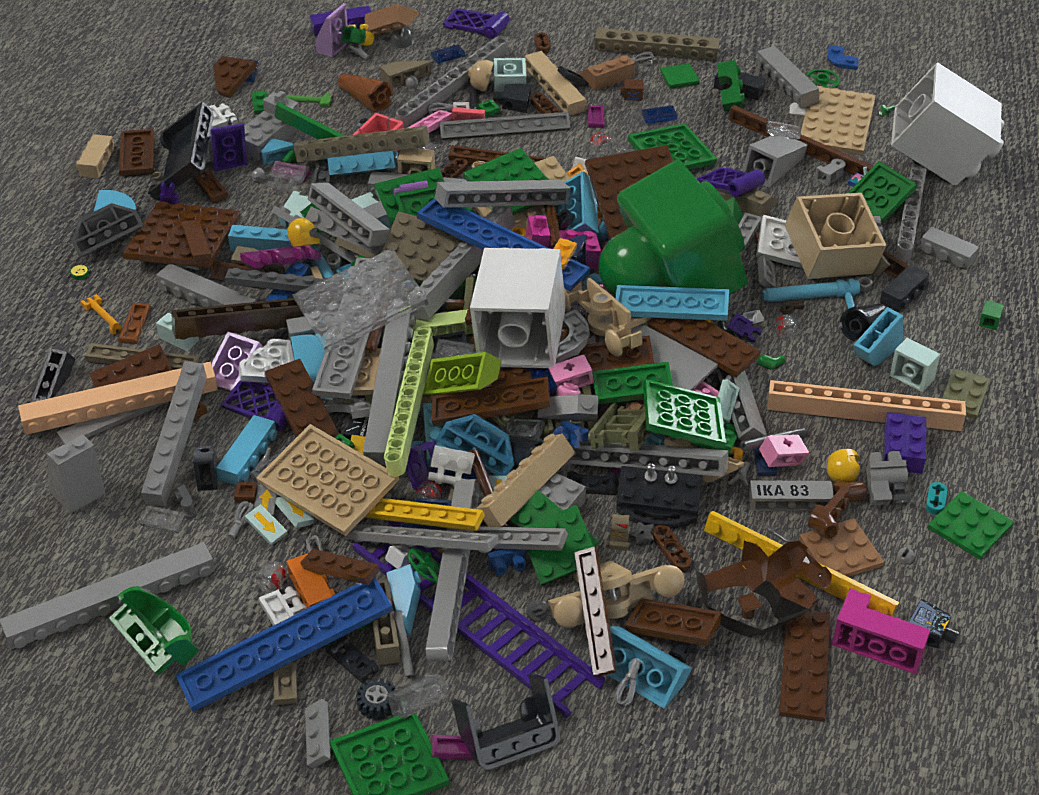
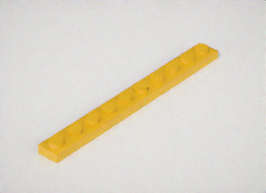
M715 511L709 513L704 531L742 550L744 540L759 546L768 557L783 546ZM830 568L828 570L832 574L831 584L826 589L802 573L796 575V577L844 601L850 588L860 593L869 594L871 598L868 609L879 611L894 617L899 604L898 601Z

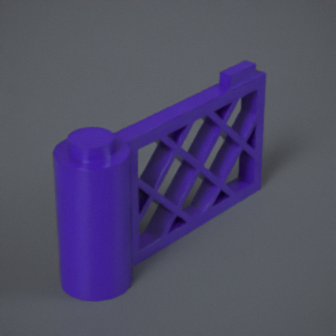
M456 8L443 22V26L451 30L457 29L484 34L488 39H494L509 24L510 17L503 11L493 15Z
M721 167L697 178L699 183L706 180L715 188L727 190L733 197H739L762 186L765 183V175L758 169L747 173Z
M239 381L221 403L222 408L245 417L252 418L255 415L275 421L276 430L279 432L288 423L278 401L270 402V398L275 397L271 387L258 382ZM244 385L250 386V389L240 392ZM265 391V394L255 397L256 392ZM252 394V399L242 402V397ZM239 399L240 403L230 405L231 401ZM267 399V404L257 407V402ZM254 404L255 408L244 410L245 406ZM269 409L265 417L259 415V412Z

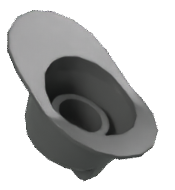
M403 27L400 30H393L389 36V46L392 49L407 48L414 41L411 32Z

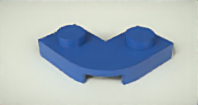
M837 45L829 46L828 61L835 64L838 68L857 70L859 57L843 56L844 47Z

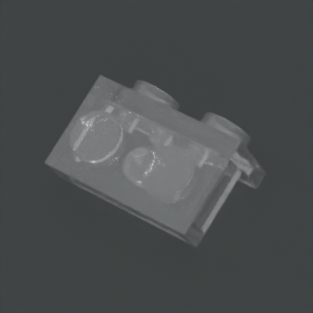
M439 339L435 354L431 353V358L473 354L476 347L474 344Z

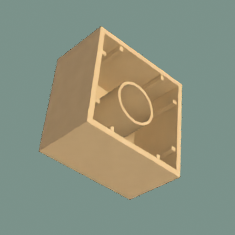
M862 193L797 197L785 224V228L808 279L873 274L887 246Z

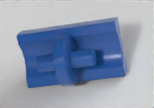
M561 420L562 426H558L553 432L554 435L563 434L573 448L580 447V442L588 441V429L581 428L580 424H573L568 420Z
M496 549L493 552H489V569H493L497 576L505 574L507 572V565L513 564L516 571L525 570L526 549Z

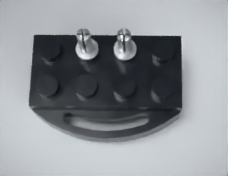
M651 463L648 464V469L621 466L616 512L620 515H629L631 522L636 524L641 522L645 526L650 524L654 526L666 525L672 529L693 524L698 520L703 475L675 472L674 466H669L668 471L655 470L653 463L652 468ZM636 514L648 515V516H656V517H665V518H673V519H676V520H668V521L651 520V519H647V518L638 516V515H636Z

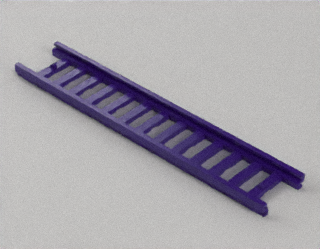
M389 521L387 523V526L402 527L401 522ZM357 542L353 544V550L368 562L378 564L380 571L387 576V572L395 569L389 562L385 565L378 560L393 545L385 543L373 553H370ZM420 545L409 547L410 549H420L426 553L430 552L431 556L441 565L442 553L434 547L425 548ZM466 573L464 586L469 591L463 595L461 608L476 596L485 602L458 622L457 632L530 690L531 685L528 674L536 671L553 655L562 662L545 676L548 678L549 685L571 667L578 675L552 696L554 708L565 717H569L571 711L561 701L585 680H588L599 690L603 687L605 677L593 676L592 668ZM424 579L419 583L421 589L419 602L432 612L435 594L428 599L422 592L434 583ZM490 608H494L500 613L475 634L467 629L470 624ZM508 619L515 624L514 627L490 646L482 641L484 637ZM522 631L530 636L527 641L506 658L497 653V651ZM537 643L546 648L543 653L521 671L513 665Z

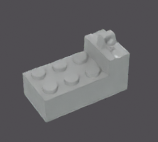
M283 91L273 92L263 99L264 111L244 126L246 155L259 161L262 159L261 151L271 138L285 141L298 131V129L274 117L275 107L278 102L300 112L299 103L287 98L286 93Z

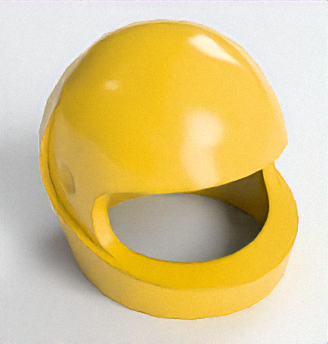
M297 218L289 224L287 236L293 247L320 244L319 238H313L309 234L311 229L316 228L310 220Z
M840 449L828 457L827 473L832 481L836 482L840 479L854 482L860 473V465L857 462L860 457L855 450Z

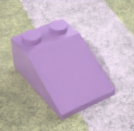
M343 3L325 19L315 40L317 53L333 57L348 44L341 42L343 26H348L346 4Z
M227 332L212 362L217 387L232 391L240 381L238 370L240 361L248 359L251 353L260 347L263 348V346L258 341Z

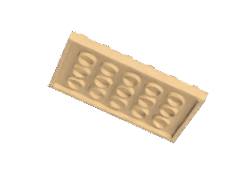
M817 86L819 88L820 102L807 106L800 134L836 150L863 155L875 95Z
M311 424L256 477L258 483L344 536H347L399 481V477L388 475L387 468Z

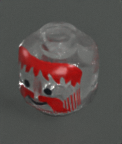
M597 132L591 136L589 147L598 155H606L613 150V140L604 132Z
M786 314L780 316L775 321L774 326L779 339L793 341L800 335V326L795 316Z
M425 481L419 485L414 493V502L416 498L442 500L443 491L438 484L432 481Z
M278 561L266 562L256 574L257 584L264 592L279 590L287 579L286 569Z

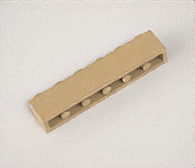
M542 51L525 55V64L528 72L564 112H569V116L585 111L587 104L585 97L578 92L577 88L569 80L565 79L557 71L556 65L549 60L548 56Z
M550 434L545 437L544 443L531 451V456L522 460L519 463L520 466L516 470L511 471L504 482L494 487L495 491L492 494L487 495L481 500L482 503L476 509L483 510L485 514L484 521L488 527H502L575 454L563 434Z

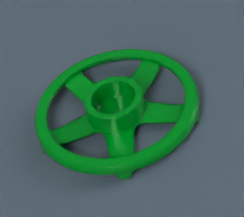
M815 69L805 75L807 77L810 75L816 79L812 82L814 84H821L824 88L833 89L840 84L839 76L830 70ZM819 71L825 72V73H820V74H817V75L813 74V72H819ZM829 74H833L837 80H830ZM827 83H836L831 87L827 86Z
M411 548L408 552V559L413 568L422 577L437 584L438 575L436 572L439 573L440 564L431 556L430 552L426 553L420 549ZM411 554H413L420 560V563L418 565H415V563L413 562Z

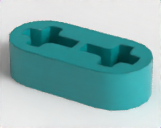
M933 482L929 486L926 510L930 514L938 515L945 507L947 487L943 483ZM936 490H940L939 495H935ZM934 502H938L937 507H933Z

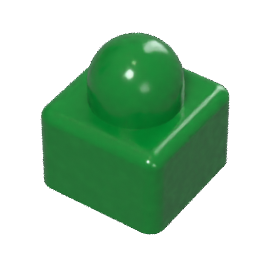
M676 159L619 192L617 203L627 229L608 241L599 259L601 281L608 292L616 297L617 285L729 289V295L748 285L740 257V252L745 249V243L731 210L716 188L706 180L699 183L680 159Z

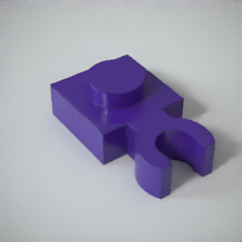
M162 182L159 195L161 202L174 205L180 203L178 193L173 192L175 188L174 183H171L168 188L165 182Z
M739 313L735 315L727 326V329L733 330L737 336L743 338L746 335L752 342L756 341L752 334L756 333L761 336V330L757 327L752 328L753 322Z

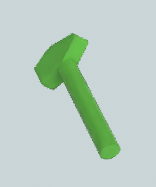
M328 92L322 97L286 95L287 98L296 102L320 103V107L330 108L331 104Z

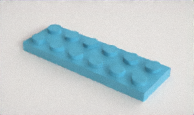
M617 285L615 299L631 312V317L725 321L728 318L729 289Z

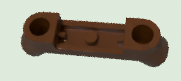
M838 479L833 485V498L825 507L818 504L815 506L810 514L808 527L818 530L825 539L835 537L839 530V524L836 520L840 518L842 511L848 508L850 502L865 500L867 487L863 481L847 482Z

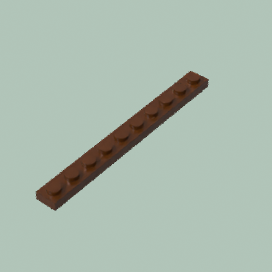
M734 105L730 109V121L766 137L781 132L807 144L805 154L828 164L834 159L843 160L846 163L844 171L850 174L859 173L864 175L863 167L867 168V172L873 167L869 163Z

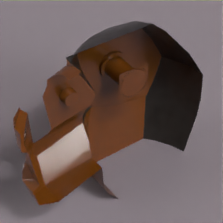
M744 540L740 562L706 575L701 574L695 566L697 584L707 610L716 611L708 606V592L734 586H747L752 591L750 594L736 598L742 606L741 616L744 619H752L755 609L762 607L753 592L765 597L770 603L774 617L778 619L776 625L763 630L722 614L720 625L744 636L758 635L781 627L811 611V607L817 603L815 594L799 579L795 578L797 574L802 573L825 589L831 584L832 574L827 567L821 566L807 553L808 547L800 541L787 542L768 557L759 546Z

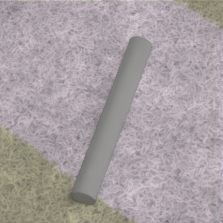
M402 611L394 612L405 677L413 676L414 672Z

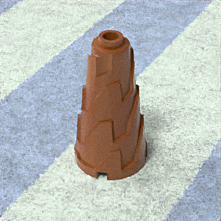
M345 73L338 77V86L350 94L352 98L361 102L360 104L367 107L370 111L375 112L378 109L382 111L390 106L392 101L389 99L390 96L393 97V89L389 83Z

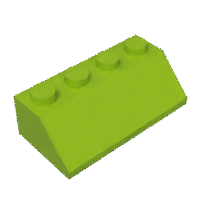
M487 352L431 359L423 395L431 396L480 390L498 379L502 361Z

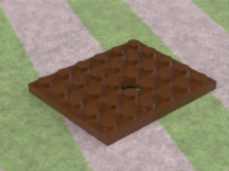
M668 145L585 160V166L609 240L627 229L617 203L619 192L673 162Z
M157 202L143 222L144 226L137 231L124 250L123 259L210 268L226 242L232 225H236L238 222L240 211L217 209L216 207H201L199 205L189 206L182 203L174 205L167 202ZM199 219L211 252V259L194 262L181 222Z

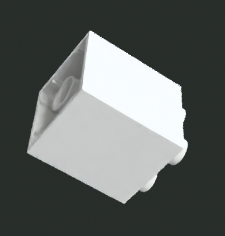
M937 62L895 106L891 146L951 184L958 185L965 177L971 179L977 174L981 167V161L987 155L992 158L1001 150L1003 140L1000 137L1001 129L1004 125V121L1001 119V103Z
M484 248L470 305L476 353L487 352L502 361L501 367H555L566 309L560 249Z

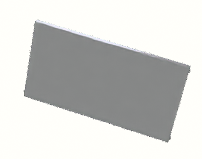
M644 324L631 328V334L641 331L642 336L650 335L654 363L669 362L673 386L693 391L718 367L717 363ZM595 334L588 340L587 344L596 343ZM599 336V341L605 342V337Z

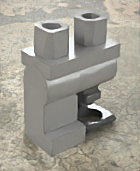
M900 451L889 452L887 454L888 461H882L880 452L870 453L869 464L866 467L870 505L909 503L912 500L910 494H903L905 490L904 484L908 482L906 460H902ZM889 485L893 486L892 494L889 490Z

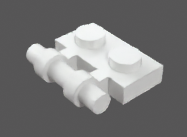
M220 104L218 108L215 105L209 106L214 115L212 128L228 126V122L233 125L238 124L237 116L231 113V109L227 105Z
M435 445L430 465L438 469L437 473L429 472L428 480H433L437 484H442V482L452 484L453 487L458 480H468L461 478L462 473H471L475 454ZM444 470L456 471L455 476L444 475Z
M291 586L285 589L286 594L281 595L280 591L276 590L259 597V602L273 625L307 609L306 604L301 602L299 593ZM288 604H293L294 607L289 608Z

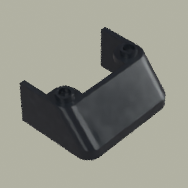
M534 673L528 674L533 696L527 697L521 702L519 706L521 718L482 732L480 723L473 719L470 704L457 699L451 700L459 735L479 767L487 770L551 748L558 743L560 731L548 678Z

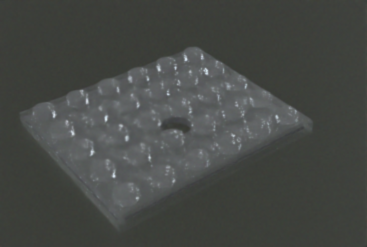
M393 248L293 294L295 302L326 353L429 304L428 299ZM356 289H361V294L358 296L350 294Z

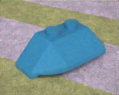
M475 414L446 422L436 440L451 449L465 452L475 448L478 449L485 469L497 476H507L515 464L509 435Z

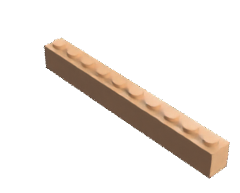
M211 362L203 363L207 379L202 394L217 391L216 377ZM182 368L18 405L25 435L169 402L172 400Z
M770 380L767 410L885 423L886 414L889 412L926 417V428L962 431L966 416L965 401Z

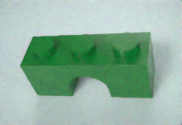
M736 60L717 63L720 85H731L726 90H720L723 111H730L734 105L743 109L742 103H745L744 93L740 92V89H743L742 79L739 80L738 77L741 75L740 66H737Z

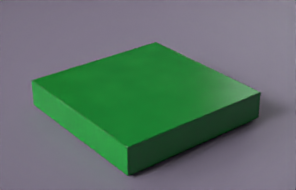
M690 63L660 68V73L669 89L699 85L700 80Z

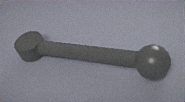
M769 526L767 528L769 533H773L786 543L790 542L789 539L775 531V527Z

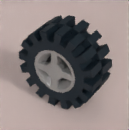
M372 678L373 682L370 683L367 680L365 685L361 684L360 689L357 690V707L361 715L364 716L366 714V718L370 719L373 716L374 720H378L377 716H381L382 720L385 719V714L391 716L392 711L395 712L397 691L390 681L387 680L384 683L383 678H380L379 682L376 678Z

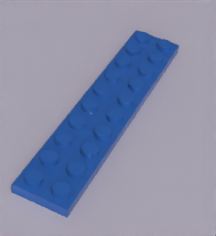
M435 198L417 212V219L482 250L484 248L549 249L462 207L444 208ZM570 259L565 269H562L564 289L572 291L589 274L590 267Z
M374 577L368 585L357 583L176 674V677L190 708L194 712L394 610L378 580Z

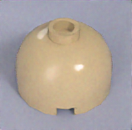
M479 60L474 64L473 68H469L468 77H470V83L478 91H487L494 62Z

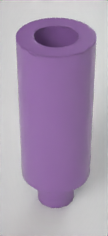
M427 181L399 185V188L393 189L395 196L397 193L428 188L429 186Z

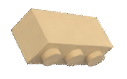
M93 134L87 143L86 149L83 150L81 158L76 163L79 176L100 177L114 150L112 136Z

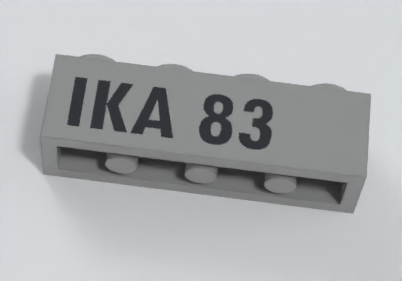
M750 480L749 499L751 511H812L817 504L825 507L834 496L831 481Z

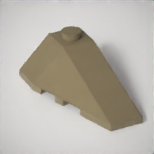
M716 188L724 201L733 198L729 191ZM753 189L739 197H734L742 211L760 217L766 215L779 203L774 197L757 189Z

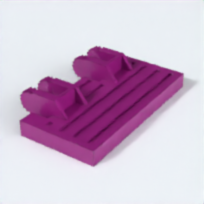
M308 245L240 253V260L255 269L263 268V265L276 263L281 265L294 264L298 260L305 259L321 260V253Z

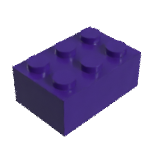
M887 412L883 435V461H888L887 454L889 452L900 451L902 460H906L907 472L923 474L926 461V417Z

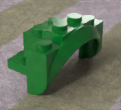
M139 586L127 588L117 595L124 604L109 619L156 674L160 675L175 660L184 666L199 652L198 648L192 643L190 624L172 605Z

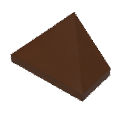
M883 252L884 257L890 264L884 272L890 276L897 278L909 267V265L889 253Z

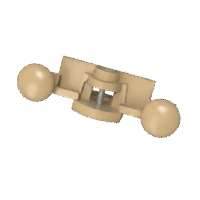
M591 278L587 279V290L582 291V281L572 291L564 289L565 312L570 311L571 303L573 302L579 303L589 312V330L596 335L605 337L606 346L612 355L619 357L622 355V348L628 346L630 349L642 345V332L638 331L631 334V328L646 323L652 317H631V312Z
M613 561L600 564L604 590L610 589L611 599L606 600L608 618L610 619L626 616L628 610L635 608L641 598L653 600L652 590L656 589L664 597H673L684 586V575L676 566L663 565L631 575L630 570ZM576 572L573 574V577L579 583L578 573ZM617 587L619 589L620 596L618 597L616 596L615 588ZM580 591L548 600L551 615L560 626L573 628L585 623Z

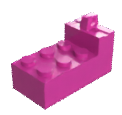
M528 216L525 237L549 249H554L550 242V232L546 216ZM559 230L562 239H570L583 234L587 235L586 266L590 267V269H597L601 250L596 232Z
M850 588L837 618L832 645L917 674L925 652L930 629L868 609L871 595L860 593Z

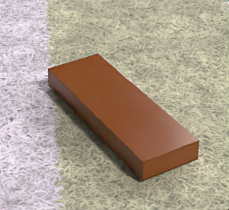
M132 304L118 338L119 343L137 344L150 313L151 304Z

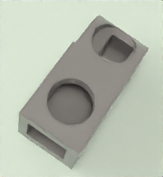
M834 159L825 167L820 165L816 168L814 179L828 186L844 175L846 163L841 159Z

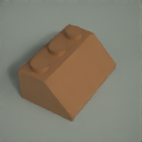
M395 4L365 14V24L368 25L366 31L372 32L374 37H377L383 33H390L392 30H400L402 27L408 26L419 15V12L400 4Z
M627 55L594 65L579 74L596 91L624 81V79L633 78L635 62Z

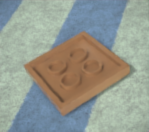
M854 518L839 522L838 534L831 539L823 538L818 530L799 535L801 543L808 547L807 552L818 563L847 577L884 566V560Z

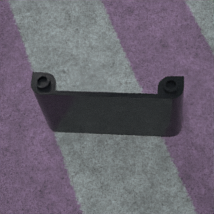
M203 101L161 132L160 143L169 150L162 180L168 188L171 183H174L175 190L204 169L214 115L212 110ZM162 182L157 185H151L148 190V194L158 201L160 200L159 195Z

